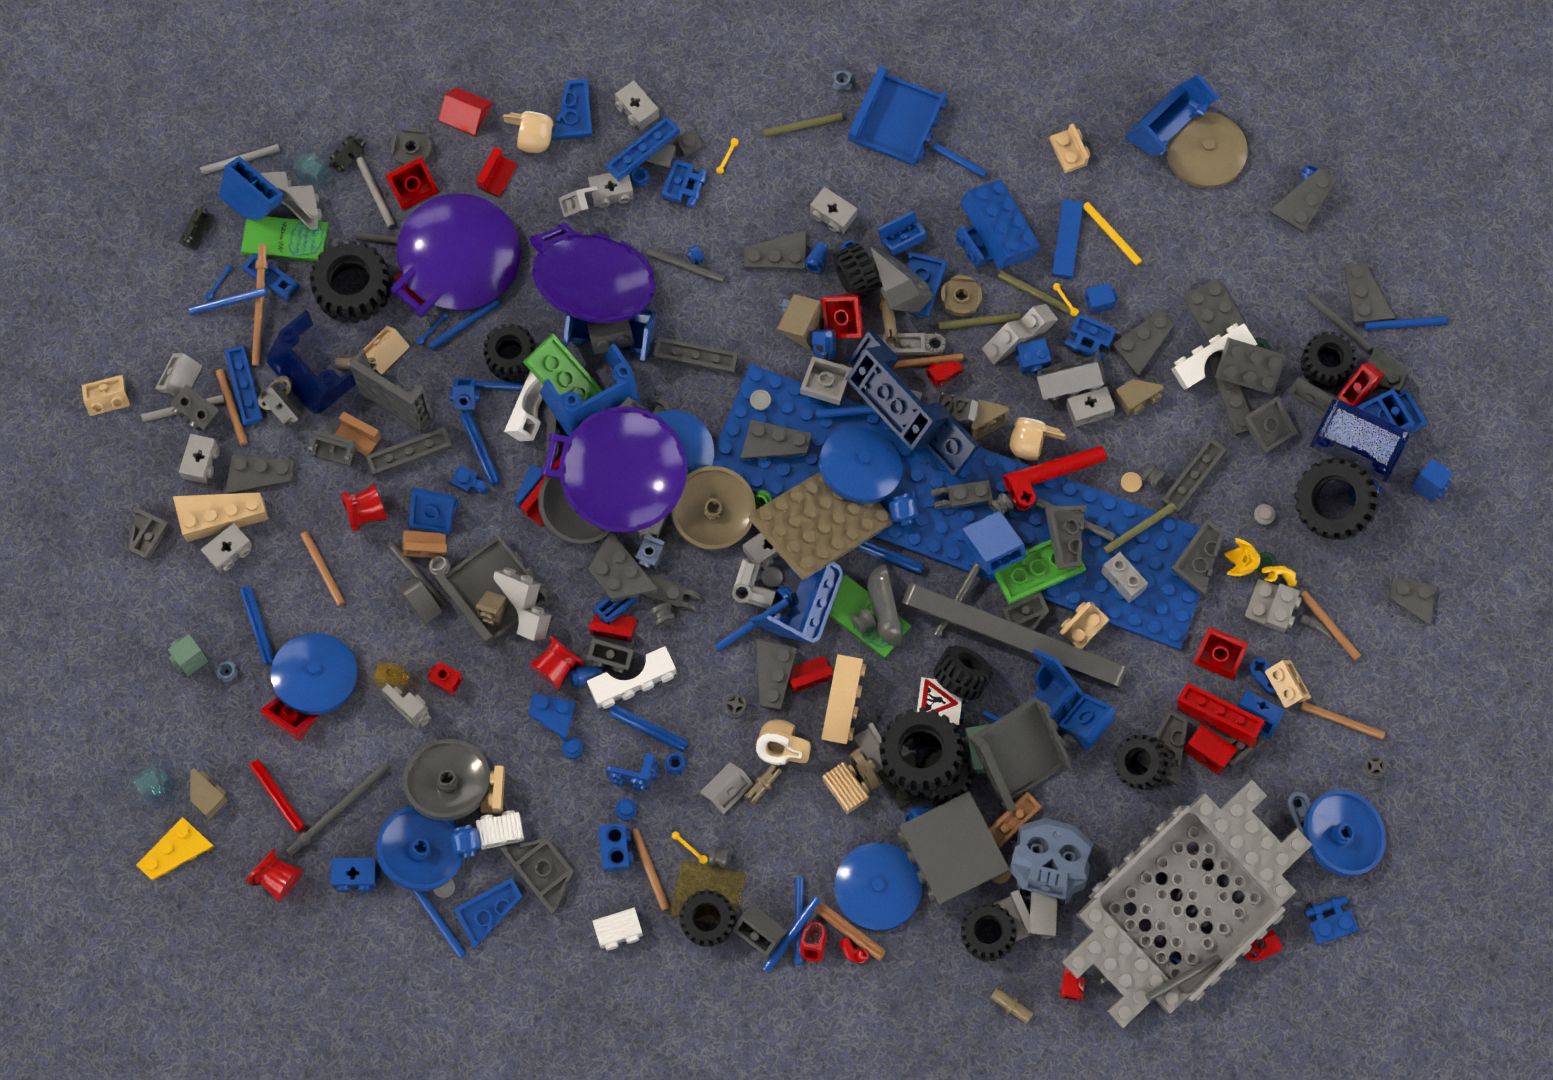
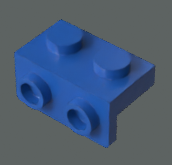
M910 211L878 228L881 243L892 256L928 239L927 232L917 222L914 211Z
M973 225L967 228L963 226L958 228L955 235L956 242L964 249L967 259L970 263L974 264L976 269L993 261Z

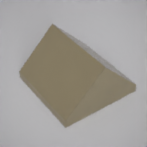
M794 294L776 330L811 351L813 348L812 331L821 330L824 325L821 302Z
M978 399L977 417L975 422H972L970 435L975 440H978L1005 425L1008 419L1009 408Z

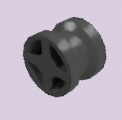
M1152 462L1141 476V479L1148 481L1150 486L1155 489L1167 472L1159 470L1157 465Z
M1004 493L999 494L997 499H992L988 502L993 514L1001 511L1004 516L1006 512L1014 510L1012 502Z
M668 602L657 605L650 611L651 615L656 618L655 624L658 628L671 624L676 620L675 614L671 613V605Z
M866 608L861 609L858 615L850 617L853 625L862 635L869 627L876 626L875 619Z
M740 694L729 695L725 701L726 713L732 718L742 717L746 712L745 698Z
M1378 755L1370 756L1362 766L1363 774L1372 780L1379 779L1386 771V761Z
M713 844L708 866L717 865L721 869H725L730 848L725 847L722 849Z

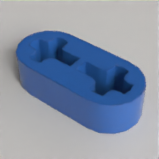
M1257 657L1253 659L1249 665V672L1267 694H1277L1273 687H1268L1269 681L1265 673L1272 666L1264 658ZM1255 663L1257 665L1262 664L1264 666L1262 671L1265 675H1263V673L1260 670H1254V668L1256 667Z

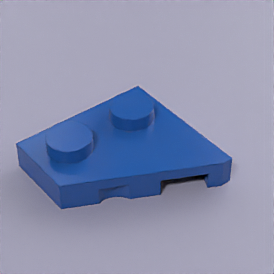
M533 693L528 714L535 721L541 722L547 730H552L559 735L562 741H566L576 704L575 701Z

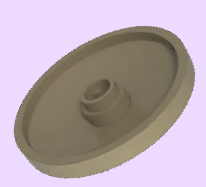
M1206 112L1200 118L1198 115L1192 118L1166 145L1168 148L1166 150V157L1172 171L1184 182L1199 188H1217L1233 181L1242 171L1248 153L1247 142L1241 129L1229 118L1212 112Z
M706 466L696 469L687 475L682 496L671 511L677 531L688 543L700 549L716 551L732 547L747 535L753 524L748 517L750 513L756 510V504L750 486L738 473L725 467Z

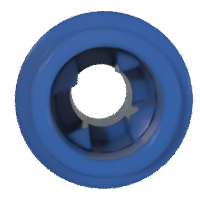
M818 242L806 258L805 267L810 272L819 273L824 269L829 248L826 243Z
M574 667V669L570 670L572 686L580 688L587 685V680L602 674L601 667Z

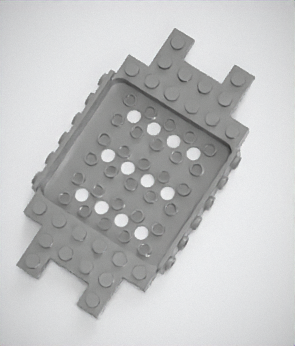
M1249 780L1221 808L1207 794H1201L1190 805L1178 806L1171 813L1172 816L1167 821H1162L1155 828L1156 832L1151 837L1148 835L1139 844L1140 847L1135 852L1131 851L1123 859L1124 863L1119 867H1114L1108 873L1109 877L1104 882L1100 881L1093 887V892L1088 896L1091 900L1076 914L1092 933L1061 963L1076 979L1092 964L1122 995L1107 1010L1109 1015L1122 1028L1150 1003L1145 997L1146 993L1218 954L1221 957L1220 963L1154 999L1169 1014L1184 1000L1189 1002L1193 1000L1195 1002L1198 1001L1205 994L1203 990L1208 985L1213 986L1221 978L1219 975L1224 970H1230L1236 964L1235 959L1240 954L1243 956L1251 950V943L1256 939H1262L1268 933L1266 929L1271 924H1277L1284 917L1282 913L1286 909L1282 905L1296 890L1282 874L1313 844L1298 828L1294 829L1282 842L1274 836L1252 812L1267 797L1253 780ZM1190 842H1195L1199 847L1195 855L1187 852V845ZM1206 858L1211 859L1214 863L1211 871H1205L1202 868V861ZM1159 872L1167 875V882L1164 885L1157 884L1155 880ZM1221 874L1226 875L1229 879L1226 887H1220L1217 884V878ZM1175 888L1182 891V899L1177 902L1173 901L1170 896L1171 891ZM1235 891H1241L1244 895V900L1239 904L1232 900V894ZM1129 902L1133 903L1136 907V912L1131 916L1124 912V906ZM1189 905L1196 906L1198 910L1197 915L1193 918L1186 915V908ZM1142 919H1148L1151 923V928L1147 932H1143L1139 928V922ZM1204 921H1209L1213 926L1209 934H1204L1201 931V924ZM1158 935H1162L1166 939V945L1163 948H1158L1154 944V939ZM1174 951L1179 952L1181 955V961L1178 964H1172L1169 960L1170 954Z

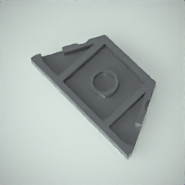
M610 532L588 568L591 576L612 602L622 601L626 598H638L640 594L650 592L652 595L657 594V587L616 536Z
M548 838L538 839L535 842H524L511 847H502L500 850L550 914L554 915L574 875L573 869Z

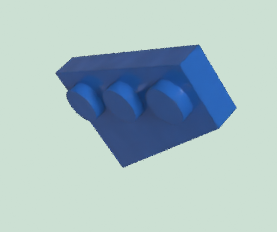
M588 79L567 80L552 140L592 137Z

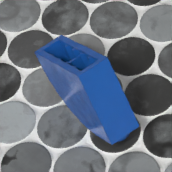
M240 156L225 165L219 198L235 212L245 218L259 220L280 206L284 194Z

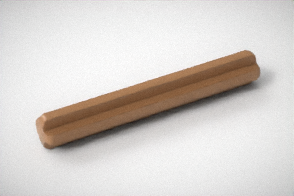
M820 902L814 911L816 914L846 937H849L859 947L867 950L876 960L880 961L884 957L886 951L823 902Z

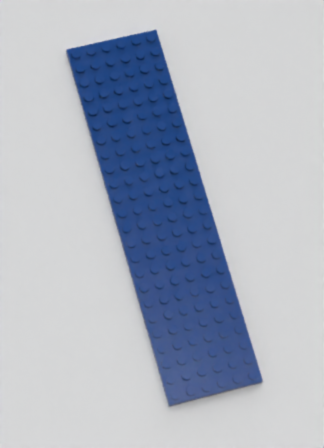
M752 364L749 365L715 446L714 461L711 466L725 467L738 473L748 483L753 494L764 490L775 499L820 472V451L825 441L833 433L847 427H863L874 430L886 437L894 445L902 462V476L898 486L889 497L879 503L890 514L889 503L893 501L892 497L909 494V497L915 498L918 516L912 519V524L901 526L900 522H894L873 538L969 573L975 560L965 543L962 529L993 514L988 503L953 509L951 507L935 509V502L949 500L948 495L933 497L931 491L942 487L947 488V486L989 480L993 500L997 499L999 494L1004 493L1012 502L1009 492L1004 485L1003 476L1030 467V465L979 447L961 473L953 476L927 447L911 451L877 413L816 418V410L865 405L843 397L840 405L800 394L802 382ZM756 390H765L770 394L771 404L766 410L758 411L751 406L750 397ZM750 420L811 433L812 437L807 456L782 458L777 456L767 457V459L750 458L741 461L740 458ZM1060 476L1032 485L1036 499L1029 510L1020 512L1014 507V510L1006 512L1004 517L1024 543L1025 550H1028L1051 539L1046 512L1044 509L1035 506L1039 498L1055 506L1086 505L1083 519L1115 533L1116 535L1113 540L1157 511ZM1167 515L1109 554L1105 553L1103 547L1112 541L1084 529L1081 537L1083 542L1081 559L1086 567V571L1040 592L1046 602L1076 612L1075 610L1083 602H1093L1110 619L1107 624L1180 651L1201 594L1169 569L1200 527ZM1119 552L1148 582L1146 590L1131 603H1128L1101 573L1103 565ZM980 569L978 577L998 584L994 574L988 575L985 570Z

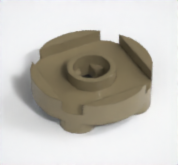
M954 276L942 287L941 303L945 311L952 315L968 316L974 314L981 304L982 290L974 282V279L969 276ZM959 292H963L967 298L959 300L956 295H959Z
M859 747L849 754L850 762L855 771L858 770L862 777L861 780L868 789H876L883 782L878 774L874 773L877 768L872 760H866L865 753Z

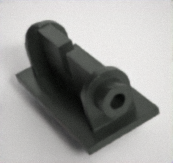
M358 133L353 137L349 134L342 142L344 147L341 151L336 149L329 157L331 162L328 166L333 163L335 165L334 169L338 173L344 172L353 160L348 156L349 153L356 158L364 150L366 142L361 138L359 140L355 138Z
M204 206L196 208L178 243L197 250L215 215L208 213L207 208Z

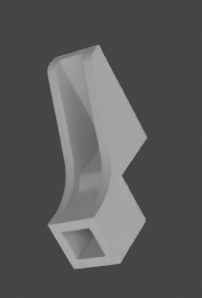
M286 172L261 173L264 178L284 194L281 204L286 205L309 229H318V221L322 220L321 209H317L319 198L318 193H314L313 185L291 186V180H287Z
M1047 304L1033 306L1020 320L1007 322L987 342L982 350L993 365L997 364L1014 352L1017 344L1025 343L1031 338L1047 332L1058 319Z
M512 568L495 571L493 576L495 582L517 610L519 623L516 634L532 641L546 639L552 615L544 612L543 608L535 606L541 584L533 581L534 578L531 576L517 574L516 570Z

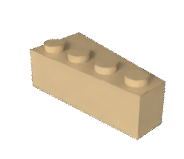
M261 493L173 496L182 535L186 542L221 533L232 523H235L240 528L269 519Z
M837 654L822 740L847 744L848 740L852 741L854 728H851L852 719L857 718L858 707L855 706L856 698L861 697L862 685H859L860 676L864 677L866 664H863V659Z

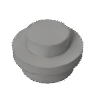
M1261 504L1255 509L1254 518L1259 524L1268 525L1275 519V510L1270 505Z
M436 556L431 559L429 570L434 576L441 572L445 575L450 570V562L445 557Z

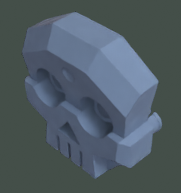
M1043 818L1019 825L1017 846L1014 849L1009 870L1017 879L1015 890L1020 892L1023 889L1022 894L1031 891L1056 897L1061 904H1063V900H1065L1064 905L1069 904L1073 894L1085 889L1090 869L1088 859L1094 843L1075 825Z

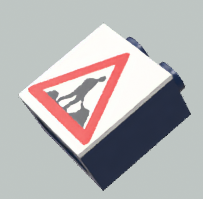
M921 677L917 712H919V708H926V712L929 713L933 709L939 712V716L942 717L945 714L949 717L950 723H955L957 728L959 724L963 725L965 712L961 711V704H966V700L949 693L937 682V679Z

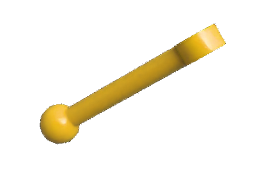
M733 138L731 140V146L725 158L716 169L718 174L724 172L723 168L734 147L739 144L738 139Z
M1055 283L1053 289L1058 291L1071 310L1070 315L1076 317L1079 310L1074 308L1061 290V285Z
M674 831L672 833V838L678 840L699 858L701 864L707 863V856L699 854L680 837L679 832Z

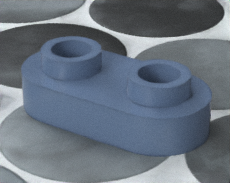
M1295 792L1288 798L1287 808L1295 829L1298 828L1304 835L1301 823L1304 821L1305 814L1311 803L1306 794ZM1294 801H1299L1301 807H1295Z

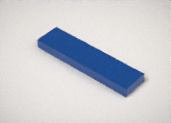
M666 116L607 163L605 168L620 182L680 134V129Z
M1063 199L1052 276L1068 279L1073 277L1083 202Z
M245 345L224 350L244 427L263 422L264 417L258 404V394Z

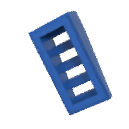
M530 465L515 498L516 508L521 509L522 503L543 479L544 476L541 475L542 468Z

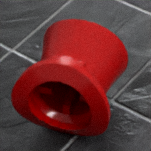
M375 483L357 494L341 493V500L348 513L353 532L359 531L360 525L364 523L387 520Z
M551 635L549 637L551 644L548 646V649L528 665L559 690L570 668H573L574 665L580 666L584 661Z
M273 848L249 874L246 882L251 886H263L280 903L299 881L303 869L279 860V857L275 855L276 849Z

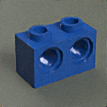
M625 823L599 826L604 873L630 870L629 864L633 863L632 850L628 851L627 842H631L630 829H626ZM613 833L621 834L619 841L613 842L609 838ZM615 854H621L624 857L620 863L612 861V857Z

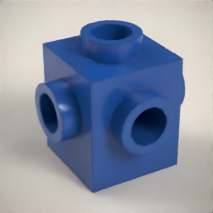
M455 378L453 389H450V402H454V409L464 412L475 410L476 402H480V389H476V378Z

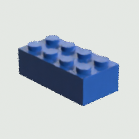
M1002 179L967 191L960 204L998 269L1000 270L1033 258L1040 248V244Z

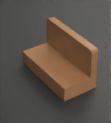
M343 411L339 417L341 425L334 435L355 441L358 444L357 452L364 456L370 455L381 439L379 430Z
M404 531L402 556L445 557L447 544H445L446 534Z

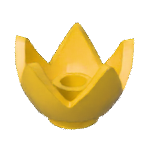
M1235 538L1240 548L1224 553L1236 565L1228 571L1227 575L1245 576L1259 567L1260 555L1250 543Z

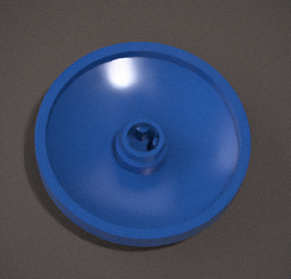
M667 410L655 414L666 422L679 437L686 455L687 475L696 469L713 464V440L708 429L699 419L689 413L678 410Z
M863 427L840 429L829 436L820 451L819 469L825 483L833 492L848 501L860 504L880 502L889 497L900 482L902 476L900 455L886 437L874 430Z
M309 633L291 639L277 652L271 666V682L278 699L291 710L306 715H320L336 710L351 697L357 684L358 670L353 653L342 641L327 634Z
M1334 790L1321 795L1309 806L1304 818V836L1313 844L1309 851L1322 867L1339 876L1354 877L1368 872L1379 863L1386 846L1385 828L1380 815L1365 798L1351 791Z
M412 806L398 810L385 821L377 837L376 855L381 869L390 880L408 890L421 892L442 887L455 876L463 860L462 854L454 853L450 839L454 828L458 827L452 820L440 821L427 818L417 812Z
M879 842L862 845L850 852L837 870L834 885L837 903L844 915L859 927L872 931H885L896 928L914 914L920 903L922 884L916 874L919 869L916 863L911 864L906 852L899 847Z

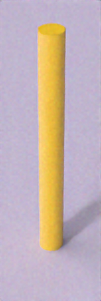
M1089 202L1085 203L1083 209L1136 266L1141 263L1142 259Z

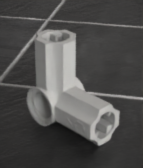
M743 558L735 584L733 585V598L739 603L747 602L769 609L772 606L775 591L754 585L760 563L749 558ZM739 587H744L748 590V593L740 595L736 590Z

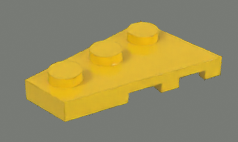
M182 817L136 866L153 881L188 860L196 858L199 854L214 848V846Z

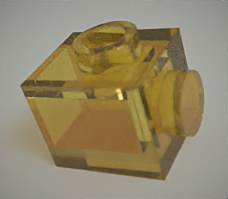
M378 661L374 684L380 688H384L389 684L392 688L397 686L402 690V685L407 683L408 672H405L406 670L403 665Z

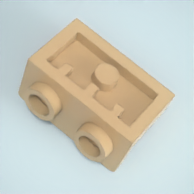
M1070 124L1068 130L1050 136L1049 140L1065 173L1088 165L1090 151L1087 146L1083 145L1081 141L1082 134L1079 129L1075 128L1074 124Z
M123 375L82 385L83 401L90 416L130 406Z
M1083 602L1075 610L1077 614L1072 619L1069 617L1061 625L1063 629L1059 632L1080 649H1083L1110 621L1093 602Z
M1282 660L1265 671L1285 708L1312 698L1291 660Z
M495 766L494 771L490 770V789L481 804V813L502 814L504 766Z

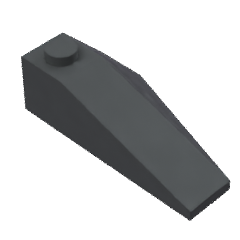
M875 247L868 249L871 261L878 270V281L882 282L881 293L890 309L919 313L934 297L929 285L885 249Z

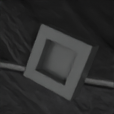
M695 130L676 137V142L684 157L703 149Z

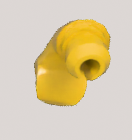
M1285 566L1262 568V573L1269 572L1268 576L1264 579L1265 581L1273 582L1277 579L1278 575H1282L1288 587H1294L1297 584L1296 573Z

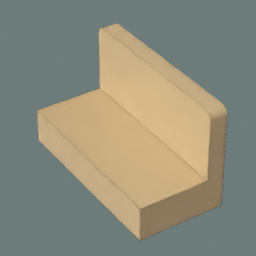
M386 326L363 350L367 358H375L376 361L370 363H377L375 370L379 374H383L409 348V345L396 329Z

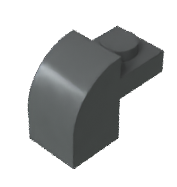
M415 577L406 581L403 586L398 588L399 593L410 604L424 624H427L442 613L429 591Z

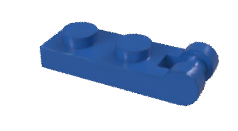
M256 253L242 267L243 271L255 280H257L255 263L258 260V254ZM268 262V270L265 271V287L288 302L291 298L290 295L297 291L300 285ZM283 283L288 285L284 290L280 288Z

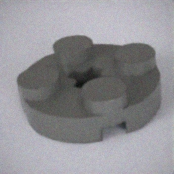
M405 128L402 130L403 132L393 137L391 152L396 163L403 166L422 156L425 163L429 159L432 152L431 141L421 129ZM411 144H414V147L416 149L413 151H409L408 149H406V147H410Z

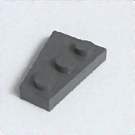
M806 230L744 247V269L805 271Z
M1365 263L1345 265L1344 272L1353 324L1395 320L1392 310Z
M1160 310L1113 343L1112 347L1138 377L1174 325Z
M938 392L936 402H940L961 425L975 422L978 407L977 401Z
M750 420L740 459L742 461L750 458L767 459V457L781 456V458L807 456L812 434Z
M232 454L225 494L253 491V489L292 483L295 462Z
M1086 505L1048 507L1045 509L1057 570L1077 569L1081 563L1083 544L1081 537L1085 525L1083 518L1086 512Z
M756 639L760 706L782 711L798 649Z

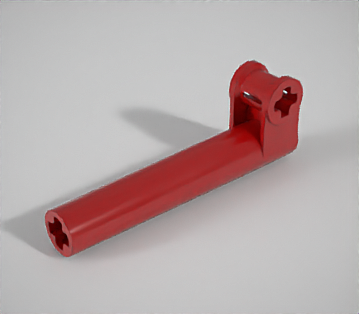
M1098 446L1005 474L1003 476L1004 485L1009 492L1013 506L1020 512L1029 510L1036 499L1032 485L1105 462L1107 460L1106 453L1102 446Z

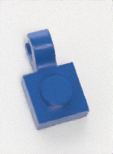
M459 465L449 482L450 485L468 494L473 489L485 495L489 489L487 483L477 480L479 477L478 473Z

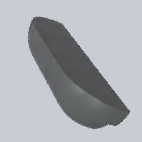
M881 564L870 573L867 582L872 612L876 621V630L879 637L893 646H902L901 629L886 565Z

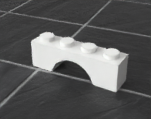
M1235 323L1226 329L1228 332L1222 337L1220 334L1208 340L1210 345L1204 348L1201 345L1191 351L1193 355L1188 359L1183 356L1174 362L1176 366L1171 370L1184 390L1205 378L1204 367L1206 360L1213 352L1224 350L1227 338L1257 345L1244 323L1240 326Z
M531 371L528 374L504 431L518 441H533L541 424V421L538 419V409L543 399L540 395L543 385Z
M664 646L646 654L644 669L633 679L618 680L605 672L587 680V684L598 709L601 707L606 709L613 706L615 701L621 698L627 700L633 697L635 692L641 689L643 691L650 690L659 681L664 683L674 678L673 675L677 673L667 648Z

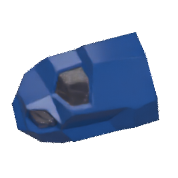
M835 330L812 331L813 352L817 358L826 359L827 361H831L834 358L837 348Z

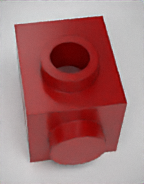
M440 661L436 666H432L428 673L430 685L451 696L454 695L463 680L461 672Z

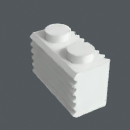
M514 810L502 812V816L498 817L484 815L480 817V820L476 821L482 850L525 841L519 812L515 813Z
M635 907L593 920L601 949L612 950L618 947V943L625 941L627 944L634 943L640 940L639 937L643 936Z

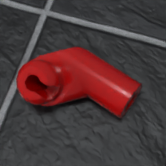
M849 937L839 941L847 960L864 963L869 958L868 951L854 948Z

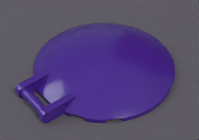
M447 194L425 202L408 217L401 229L397 243V260L402 277L391 287L390 292L393 295H398L415 310V314L419 318L424 317L434 306L452 309V311H467L471 308L483 307L493 302L509 288L518 271L521 249L519 237L513 223L495 204L474 195ZM407 286L425 303L421 306L403 288Z
M563 222L557 228L540 235L534 234L530 236L532 246L539 252L534 259L532 269L534 283L538 291L552 306L572 317L601 323L629 319L642 312L649 305L654 295L656 282H654V272L650 264L639 251L624 241L619 243L609 239L610 236L594 232L593 235H581V232H574Z
M612 407L599 413L596 412L586 418L569 437L553 433L549 434L548 440L550 443L541 475L560 479L563 491L570 505L583 519L596 527L612 532H635L646 529L665 518L677 505L682 496L687 479V460L684 448L675 431L660 417L649 411L635 407ZM558 443H561L564 446L558 471L552 470Z

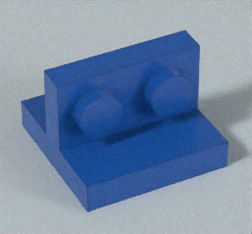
M414 487L411 492L409 527L450 535L453 516L458 508L459 499L453 495Z
M1084 693L1058 726L1062 731L1072 735L1084 750L1089 751L1115 720L1113 715L1116 710L1112 705Z

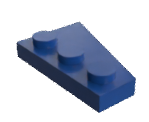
M908 251L909 269L929 285L930 291L934 296L919 313L909 312V314L929 318L948 262Z
M513 878L454 908L474 948L523 898Z

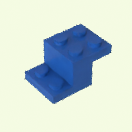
M1394 389L1389 390L1356 408L1376 444L1387 439L1391 444L1426 427L1428 424L1407 389L1403 390L1401 394H1397Z

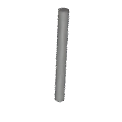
M278 144L239 156L248 162L280 152ZM239 156L200 167L201 173L205 175L224 169L225 165Z
M357 158L358 167L387 227H394V220L364 158Z
M223 395L206 398L212 405L225 403ZM174 406L141 414L142 421L147 422L176 415L172 411Z

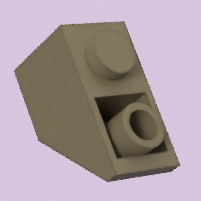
M1132 379L1115 390L1114 398L1127 416L1132 413L1136 415L1145 409L1144 406L1148 403L1154 404L1162 398L1161 395L1164 387L1160 384Z
M486 591L476 605V610L482 623L492 627L494 624L500 626L509 602L506 596Z
M193 768L190 771V801L210 820L228 801L224 796L226 792L218 784L213 786L208 781L211 778L203 770L197 772Z

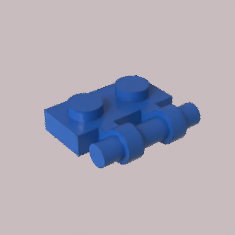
M675 159L661 197L680 204L683 197L688 198L686 205L694 208L695 203L699 201L701 196L699 194L700 190L706 183L707 170L700 169L698 174L693 173L694 165ZM689 181L695 183L692 190L687 189Z
M1078 313L1070 330V334L1076 336V339L1073 341L1067 338L1064 346L1071 348V351L1075 353L1078 351L1091 357L1094 355L1093 351L1099 350L1100 347L1108 350L1116 329ZM1082 340L1093 343V347L1090 348L1081 344ZM1100 352V356L1103 361L1105 354Z
M1335 896L1329 898L1327 902L1321 904L1317 902L1311 904V907L1304 909L1306 917L1315 916L1316 921L1310 923L1309 927L1316 945L1359 931L1352 911L1342 912L1341 906L1348 904L1346 896L1339 898ZM1333 909L1335 915L1327 918L1323 917L1322 912Z

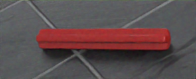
M254 760L249 765L251 770L296 833L303 830L305 825L260 760Z

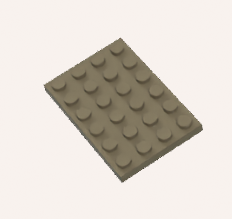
M820 472L753 511L748 517L802 581L894 523L891 515L879 502L860 504L848 501L837 495L825 483Z

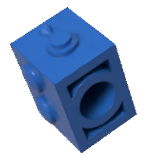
M1046 339L1017 344L1015 359L1020 366L1022 374L1030 372L1037 374L1038 370L1050 367L1052 362L1050 357L1051 351L1048 349Z

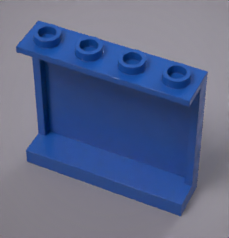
M879 65L848 132V141L916 166L917 161H922L925 150L923 148L925 144L929 145L931 142L933 127L937 128L941 116L938 115L940 111L946 109L948 99H946L947 91L944 90L942 95L891 76L887 74L886 67Z

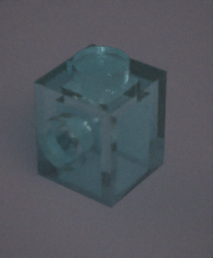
M302 152L301 156L297 157L293 164L296 177L317 186L327 170L325 161L314 153L307 154Z
M155 764L131 777L140 795L145 800L152 796L155 798L165 792L164 789L168 788L165 782L168 780L163 768L158 769Z

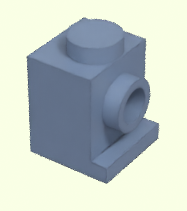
M645 534L635 557L638 565L645 570L650 568L656 570L665 550V542ZM646 550L653 551L651 555H647L645 552Z

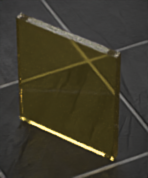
M682 859L672 906L669 910L670 915L680 917L679 913L682 909V904L684 901L686 902L687 897L694 895L699 890L705 891L706 889L717 891L724 895L730 901L736 919L746 873L721 869L715 866L711 867L706 864ZM703 906L695 913L694 920L719 925L720 913L713 906Z

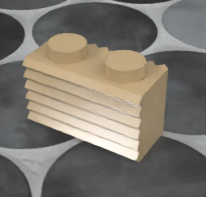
M842 762L823 775V782L848 815L869 800L868 793L870 791L864 782L859 783L856 779L857 772L852 765L847 766L845 762Z

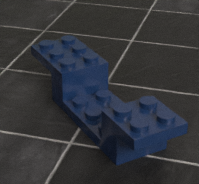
M873 330L868 331L848 360L853 368L846 377V380L911 451L927 447L953 476L959 475L980 445L940 402L924 405L892 371L899 358Z

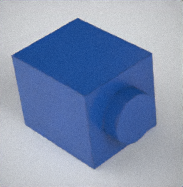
M1110 283L1086 288L1084 295L1090 314L1114 309L1115 302L1118 300L1116 290L1111 288Z

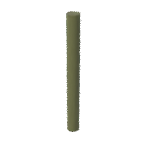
M842 112L763 129L764 137L841 121L843 116Z
M1003 271L999 273V279L1070 315L1071 310L1063 302Z
M1020 313L941 321L938 322L939 330L1007 323L1020 320L1021 316Z
M1171 502L1104 546L1103 550L1106 554L1111 553L1175 511L1176 506Z

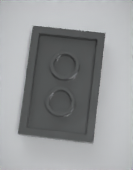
M1219 278L1182 296L1184 303L1209 345L1210 342L1208 340L1218 334L1221 337L1228 333L1226 329L1235 323L1238 326L1243 323L1246 325Z
M1227 338L1215 377L1274 395L1287 355Z

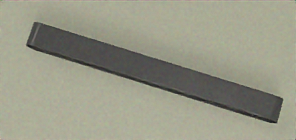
M909 583L901 603L909 608L1035 656L1033 650H1039L1057 658L1066 669L1116 688H1120L1127 667L911 583Z

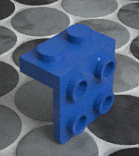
M646 753L641 773L607 766L606 773L608 779L614 785L623 786L625 783L632 785V788L635 790L644 791L645 788L651 789L652 781L657 780L659 767L655 755Z

